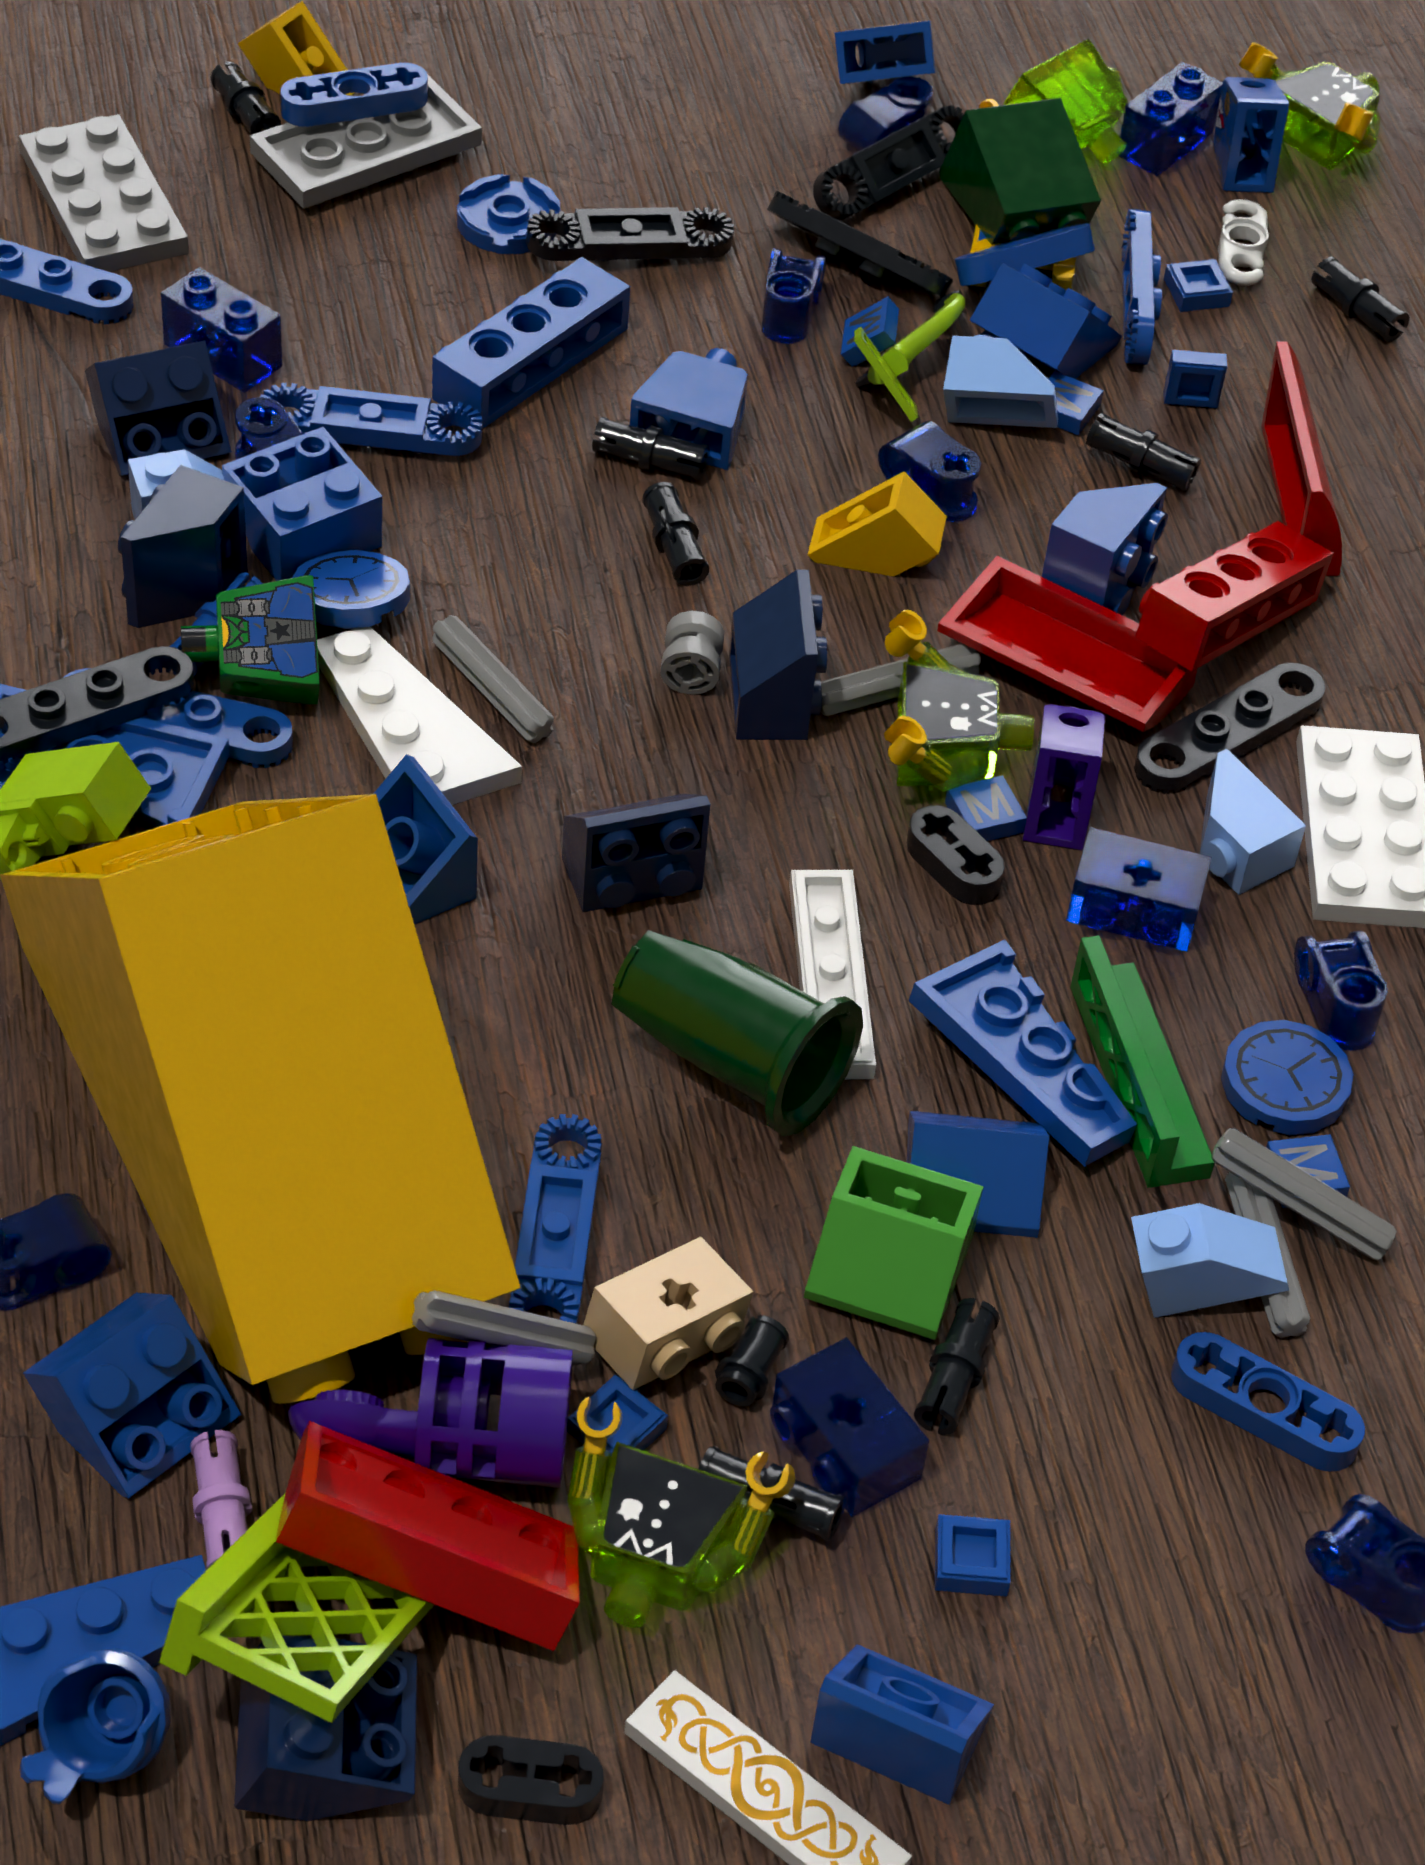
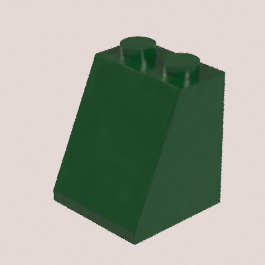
M1061 98L966 110L939 171L942 182L975 225L977 224L991 245L1013 242L1064 227L1090 224L1101 202Z

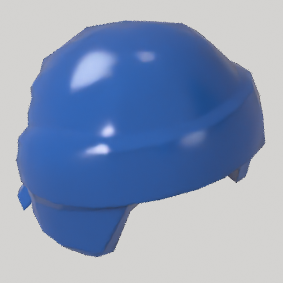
M120 1649L90 1651L75 1656L58 1667L55 1673L46 1679L39 1695L38 1729L43 1751L24 1756L21 1759V1778L27 1783L45 1781L43 1787L44 1796L53 1804H60L71 1793L74 1785L80 1781L104 1783L124 1779L146 1767L160 1752L171 1722L170 1697L160 1675L144 1659L132 1652Z

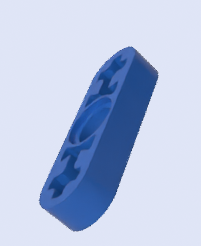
M394 63L293 78L285 82L281 87V114L284 120L292 125L309 127L415 111L427 103L428 74L422 67L416 64ZM347 93H361V94H365V95H362V96H348V95H345V94H347Z
M1080 224L1064 227L955 258L959 284L960 286H968L992 281L1002 263L1020 272L1024 264L1035 269L1095 251L1090 224Z
M1209 1332L1194 1333L1183 1339L1178 1346L1171 1370V1379L1177 1391L1185 1398L1316 1469L1328 1472L1340 1471L1354 1462L1365 1435V1425L1360 1414L1349 1404L1220 1335ZM1204 1361L1216 1366L1215 1369H1210L1206 1375L1198 1373L1194 1369L1195 1367H1200ZM1235 1376H1238L1241 1380L1237 1392L1233 1393L1228 1390V1387H1232ZM1260 1389L1272 1391L1282 1398L1286 1408L1278 1413L1260 1411L1251 1403L1248 1395ZM1300 1409L1307 1414L1305 1417H1302L1300 1426L1296 1427L1293 1423L1297 1411ZM1328 1427L1340 1433V1436L1335 1437L1331 1443L1319 1437L1320 1434L1327 1431Z

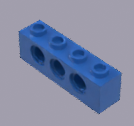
M579 258L563 270L554 273L548 280L527 294L518 297L512 304L488 320L479 323L476 328L452 344L444 346L435 354L432 360V399L439 404L448 405V402H453V405L458 406V402H462L464 407L468 405L473 406V411L478 410L479 416H482L483 428H485L627 330L630 286L585 258Z

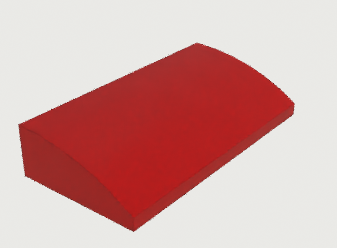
M1288 341L1276 342L1261 427L1284 525L1333 552L1334 554L1326 576H1340L1342 564L1341 531L1304 376L1296 354Z
M999 556L992 560L939 621L937 628L938 632L1142 732L1157 725L1180 703L1194 686L1197 669L1191 672L1135 638L1139 623Z
M312 1421L308 1422L288 1482L278 1525L277 1543L552 1651L556 1649L580 1603L577 1527Z

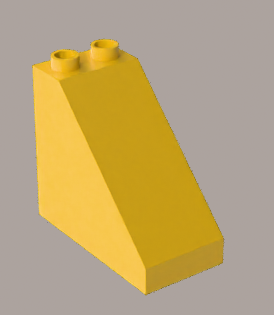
M376 794L242 801L0 874L23 951L219 1365L251 1385L267 1380L272 1400L275 1403H292L314 1398L318 1393L338 1389L354 1379L355 1372L348 1350L398 1332L405 1353L408 1355L425 1354L428 1338L467 1342L420 1331L414 1326L412 1322V1316L415 1311L413 1302L419 1293H429L436 1290L484 1302L521 1288Z

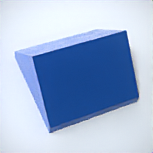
M406 754L373 794L377 795L415 925L476 898L478 838L413 756Z
M910 1111L906 1162L984 1186L974 1232L1038 1238L1049 1134L1042 1125L1030 1122Z
M857 1644L824 1678L819 1692L810 1743L950 1805L987 1724L994 1704Z

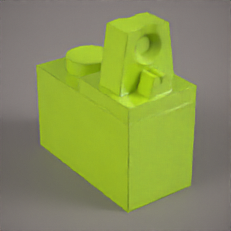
M120 742L25 754L0 789V874L33 865L42 856L64 854L69 845L118 839L151 790V787Z

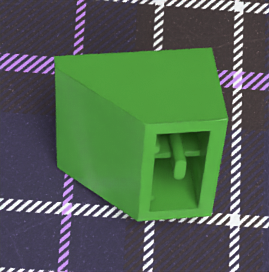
M852 1146L831 1199L805 1288L804 1298L936 1340L974 1235L984 1186Z

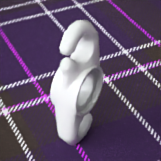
M1231 200L1223 206L1225 216L1222 218L1223 227L1218 245V265L1228 282L1243 286L1255 285L1264 278L1261 269L1264 267L1263 258L1269 236L1267 230V211L1259 203L1250 200ZM1246 213L1251 217H1235L1233 214ZM1233 240H1246L1253 243V245L1240 244ZM1235 267H1251L1253 271L1242 272Z

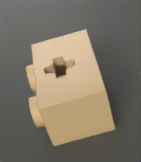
M698 1237L594 1287L583 1325L590 1327L596 1335L593 1345L594 1349L632 1390H635L657 1378L666 1380L675 1376L688 1362L710 1351L719 1353L731 1347L740 1338L745 1329L744 1319L754 1291L702 1237Z

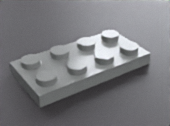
M429 75L428 100L418 110L309 127L285 123L250 135V153L303 209L482 145V127Z
M119 114L108 117L98 116L89 121L61 127H46L37 132L19 135L20 152L78 263L110 272L189 254L188 236Z

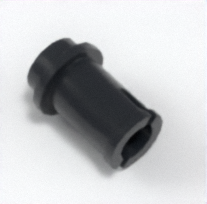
M758 1315L757 1319L754 1316L751 1317L731 1357L720 1360L715 1369L717 1379L715 1386L718 1393L726 1401L737 1406H749L754 1401L764 1397L769 1388L767 1376L781 1350L786 1347L789 1341V1333L780 1322L764 1315Z

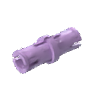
M215 1430L218 1456L213 1458V1453L210 1451L208 1432L196 1436L190 1446L191 1454L194 1457L198 1492L193 1497L192 1503L195 1519L203 1524L207 1556L206 1570L248 1530L246 1517L252 1510L249 1490L241 1485L237 1438L235 1434L225 1430Z

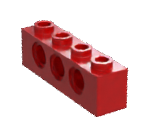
M1276 521L1256 533H1249L1244 539L1225 549L1217 550L1205 560L1193 566L1185 567L1180 573L1161 583L1153 584L1146 591L1140 602L1139 612L1142 614L1135 638L1192 672L1317 601L1334 553L1283 523Z

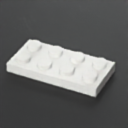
M1301 725L1296 746L1303 820L1306 825L1305 842L1313 920L1425 928V780L1419 734Z

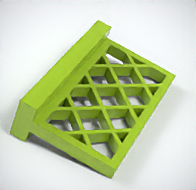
M285 1492L177 1599L159 1663L187 1676L202 1660H205L332 1723L434 1604L369 1578L354 1576L351 1571L277 1543L276 1537ZM327 1566L332 1576L305 1577L300 1567ZM393 1598L399 1609L372 1610L367 1599ZM344 1599L349 1610L321 1611L316 1600ZM266 1601H295L299 1612L271 1613ZM361 1633L367 1645L339 1646L333 1634ZM311 1635L317 1647L288 1648L282 1636ZM260 1637L266 1649H247L228 1638ZM328 1670L335 1684L331 1689H328L300 1675L299 1671Z

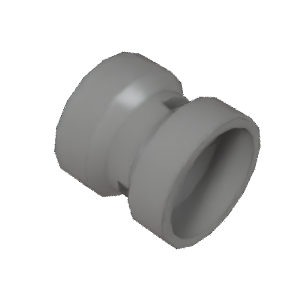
M686 611L672 617L667 624L665 636L666 650L662 656L660 675L664 683L671 689L682 694L696 695L713 689L719 681L721 665L719 656L723 651L725 631L722 624L714 616L700 611Z

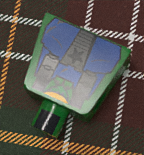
M313 575L222 591L216 595L217 625L181 626L182 652L187 654L192 662H219L220 692L228 695L301 704H318L320 683Z

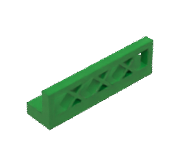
M1100 935L1081 938L1070 988L1105 1079L1137 1123L1130 1144L1147 1188L1210 1179L1215 1164L1211 1158L1212 1154L1135 963L1111 965Z

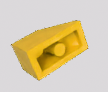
M303 1L273 18L238 43L266 88L280 95L282 85L290 79L347 70Z
M904 471L817 517L808 556L815 563L894 577L914 566L921 567L928 564L939 554L947 516Z

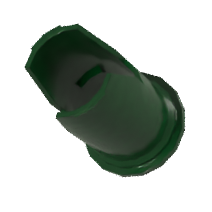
M650 930L645 933L635 946H632L621 964L613 984L612 1006L672 1052L765 1106L767 1125L784 1137L801 1132L815 1121L832 1101L848 1075L858 1051L863 1030L862 1008L846 996L832 998L824 1004L753 963H747L738 957L685 939L681 941Z

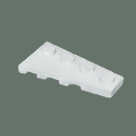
M371 627L355 628L317 640L318 666L385 779L407 754L413 756L451 805L521 783L522 766Z

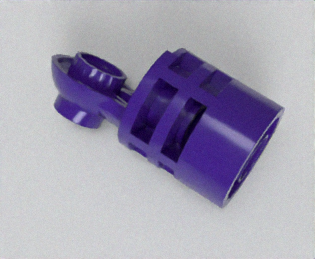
M428 1338L423 1361L418 1411L384 1408V1402L380 1398L368 1393L353 1390H327L318 1393L315 1400L303 1401L291 1406L288 1411L289 1422L300 1440L308 1422L312 1421L459 1480L495 1481V1483L561 1488L570 1402L573 1350L510 1344L502 1346L486 1344V1342L470 1341L467 1343L445 1341V1339ZM490 1395L501 1396L498 1431L487 1430Z

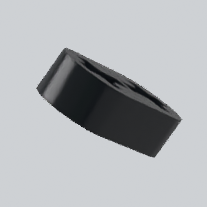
M926 806L917 810L911 817L906 842L907 850L912 858L958 901L969 905H983L993 901L1000 892L1005 870L1004 859L999 852L959 814L950 808Z
M501 1735L483 1736L472 1741L462 1751L458 1762L459 1795L464 1804L471 1810L486 1816L559 1825L579 1824L590 1819L599 1809L603 1796V1766L598 1757L590 1750L575 1744ZM487 1764L502 1766L503 1776L498 1781V1787L483 1786L482 1775L487 1770ZM563 1773L578 1775V1786L575 1790V1796L566 1797L560 1795L559 1784L563 1778Z

